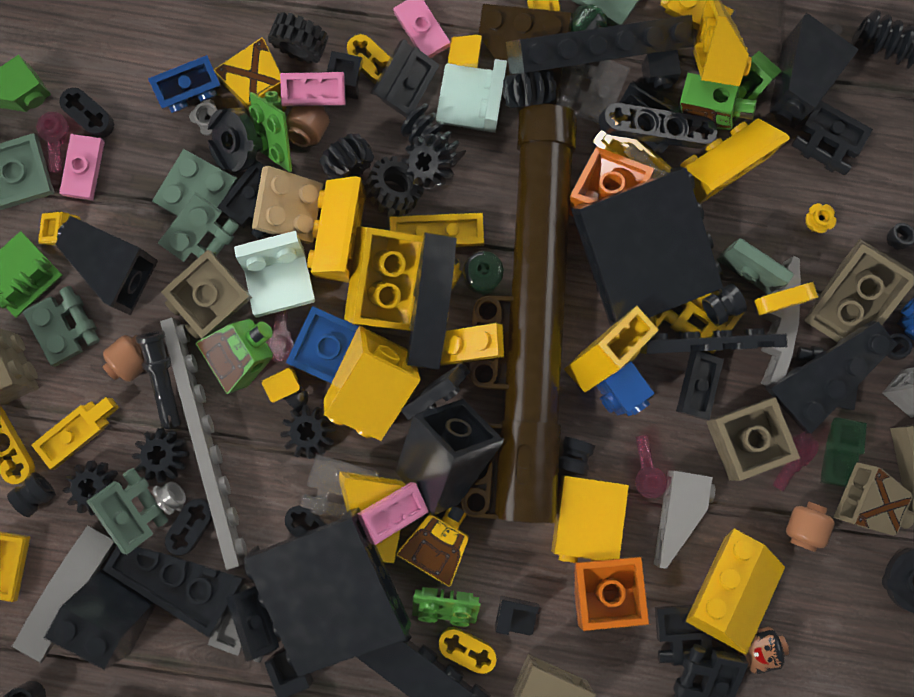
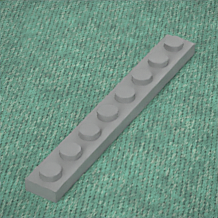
M174 318L160 321L162 331L165 332L167 350L171 359V365L225 567L228 570L245 563L243 559L247 556V547L244 539L238 537L236 526L239 525L238 514L235 507H230L227 495L231 494L230 484L227 477L221 474L219 464L223 462L222 454L218 445L214 446L211 436V433H214L213 421L209 414H205L203 403L206 402V395L202 385L197 384L195 373L198 372L197 362L193 354L189 355L187 342H190L189 332L185 324L181 325L180 321Z

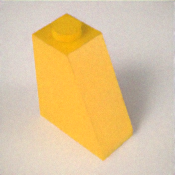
M636 306L585 348L564 370L584 392H587L620 370L659 329Z
M343 471L339 473V481L347 511L358 507L360 511H363L406 485L402 480ZM400 530L376 544L383 562L394 563Z

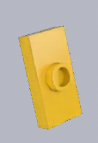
M0 532V600L18 601L31 536Z

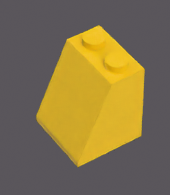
M359 326L324 398V415L337 425L345 424L355 429L363 437H373L382 441L420 382L417 366H410L406 363L408 349Z

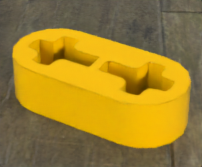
M355 35L347 43L348 54L362 57L363 65L361 72L376 84L380 75H377L378 72L374 63L376 62L381 68H385L391 57L366 35ZM366 46L369 58L362 53L356 55L355 47L363 48Z
M814 282L766 295L754 301L760 316L818 298Z
M448 627L440 634L439 650L446 658L479 674H486L495 667L497 661L496 653L489 643L457 627ZM454 635H458V642L466 647L465 651L458 647H454L452 651L448 650V643L444 641L445 638L451 639ZM470 649L476 653H481L483 649L487 650V657L490 659L489 663L483 662L481 666L477 665L476 657L469 654Z

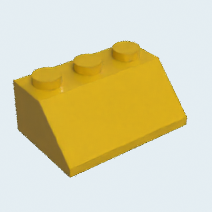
M706 0L694 44L695 47L693 48L701 80L740 86L742 77H747L749 74L752 58L749 57L743 38H741L737 26L721 0Z
M759 118L749 125L744 121L730 131L732 136L725 141L720 137L705 148L707 153L698 158L694 154L686 159L680 166L686 167L687 171L694 178L695 189L693 190L696 200L700 204L769 159L790 139L787 133Z
M353 176L326 180L325 190L320 189L318 208H322L320 220L315 219L313 225V238L317 239L315 250L309 251L307 267L311 268V273L315 278L349 283L357 226L361 227L366 198L361 177Z
M357 226L344 320L353 324L411 331L410 322L415 300L413 292L424 236Z
M733 529L725 536L685 622L739 652L747 654L785 566L764 544Z

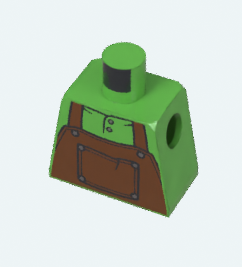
M687 73L680 101L682 113L707 117L715 123L717 129L724 130L733 128L735 117L753 120L757 100L739 98V86L703 81L700 75Z
M246 319L229 324L196 343L226 394L248 387L273 358V353L266 343L273 336V331L263 321L255 325L251 319Z

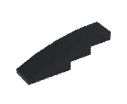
M424 232L413 292L415 300L410 322L411 336L406 358L407 365L439 369L452 289L456 237Z

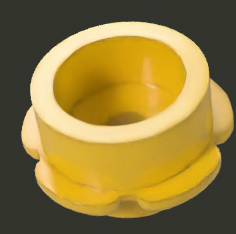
M817 203L812 205L805 219L807 227L817 233H825L828 229L831 230L837 221L836 217H834V209L828 204L821 205ZM822 215L824 220H820L819 216Z

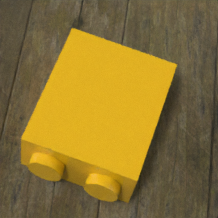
M561 475L551 549L554 554H559L558 560L577 563L578 557L591 559V561L620 559L629 485Z

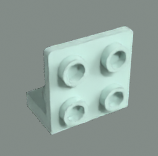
M495 59L493 70L447 63L444 69L436 122L496 133L507 61Z
M296 231L234 247L236 259L245 272L248 292L252 297L250 299L252 313L256 318L315 302L305 251Z

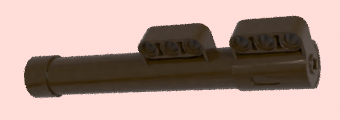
M539 104L524 107L519 111L517 150L520 151L512 294L511 296L481 297L473 308L472 327L493 323L502 325L504 357L470 361V379L472 383L480 388L506 391L504 421H501V424L488 423L504 441L487 464L488 471L486 476L482 479L477 478L461 500L464 512L472 517L522 523H556L561 425L558 424L571 169L572 154L576 150L578 115L573 109L565 106ZM495 305L497 307L495 317L486 320L484 318L485 309L488 306ZM486 367H491L493 370L492 379L487 383H482L480 380L481 371ZM477 493H480L485 498V507L481 511H477L472 505V499Z

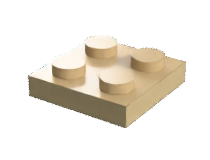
M271 166L263 167L252 229L273 235L296 231L302 243H313V225L318 217V196L320 189L323 188V183Z

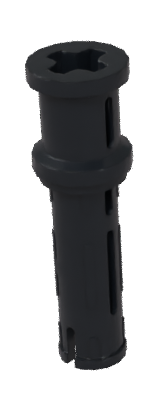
M153 331L135 337V340L142 349L144 362L141 364L142 369L148 372L161 423L160 427L170 429L169 415L171 416L173 428L182 424L168 368L171 366V359L167 357L163 343V339L166 337L165 332Z

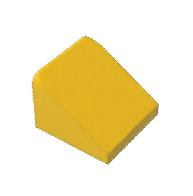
M482 36L452 37L448 63L478 68Z
M65 212L43 213L41 216L39 244L56 246L55 243L58 240L57 233L60 226L67 222L69 216L81 220L80 217Z
M291 367L262 380V385L271 402H276L300 389L296 372Z

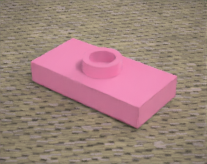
M406 0L393 8L395 16L415 47L428 57L432 58L450 47L449 39L424 0Z
M344 72L280 73L282 106L346 105Z
M70 135L59 192L62 196L94 200L104 141L101 138Z
M410 482L359 512L357 516L370 544L376 545L429 511L417 484Z

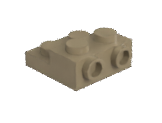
M210 250L205 251L161 291L167 298L165 305L176 316L181 315L187 321L185 327L196 339H203L224 328L232 320L231 316L252 298Z

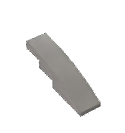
M793 256L783 262L782 266L793 272L794 276L787 285L771 294L801 285L799 258ZM800 304L761 316V318L772 322L768 334H787V347H762L761 351L772 355L761 382L765 386L786 377L793 356L799 326Z
M87 525L48 583L13 643V648L40 663L43 662L54 646V643L46 640L44 636L58 610L97 573L116 545L113 539Z

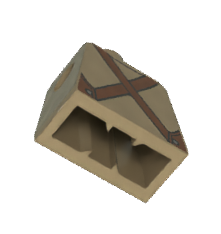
M856 462L833 518L894 536L898 534L900 527L907 529L914 524V512L908 509L912 500V493L883 469Z

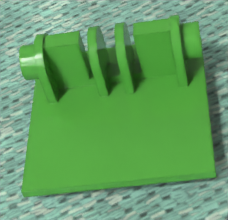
M276 91L266 92L264 98L251 92L249 113L254 122L256 133L262 138L263 146L260 152L288 172H292L286 115L282 109L281 97L278 96Z
M22 231L0 249V307L3 309L7 308L15 318L23 313L22 311L26 310L63 276Z
M422 587V590L415 589L412 616H418V620L428 623H435L437 619L449 620L450 624L459 627H467L470 623L476 624L481 603H479V597H474L473 593L457 591L456 600H453V590L450 592V599H445L444 589H441L440 598L437 597L438 589Z

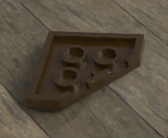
M483 4L478 35L482 36V41L495 59L507 61L505 74L507 76L515 75L509 72L506 42L571 32L574 15L571 12ZM565 67L547 69L554 74L557 90H555L556 99L551 103L544 104L559 105Z

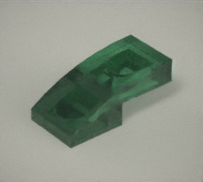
M837 417L833 418L826 443L820 483L841 487L847 486L856 462H859V456L865 452L867 423Z

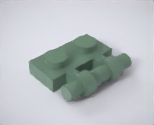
M195 192L158 241V244L183 262L191 253L199 258L207 250L212 251L217 256L225 244L229 245L235 238L233 234L239 225L229 218L222 227L216 222L222 211ZM209 231L215 238L205 248L199 242L206 232Z
M71 286L64 287L59 291L64 300L62 304L58 305L56 299L50 296L22 311L50 365L54 367L83 352L78 340L84 338L88 346H92L100 341L95 332L97 329L92 319H88L82 308L84 303L81 297L75 295ZM72 315L77 324L74 329L70 328L65 316Z
M134 468L127 470L123 474L129 484L127 488L123 489L119 482L114 481L86 501L120 551L126 555L153 535V532L147 525L148 522L153 520L157 527L168 522V518L148 490V482L144 476L140 477ZM136 496L144 506L140 513L131 501Z

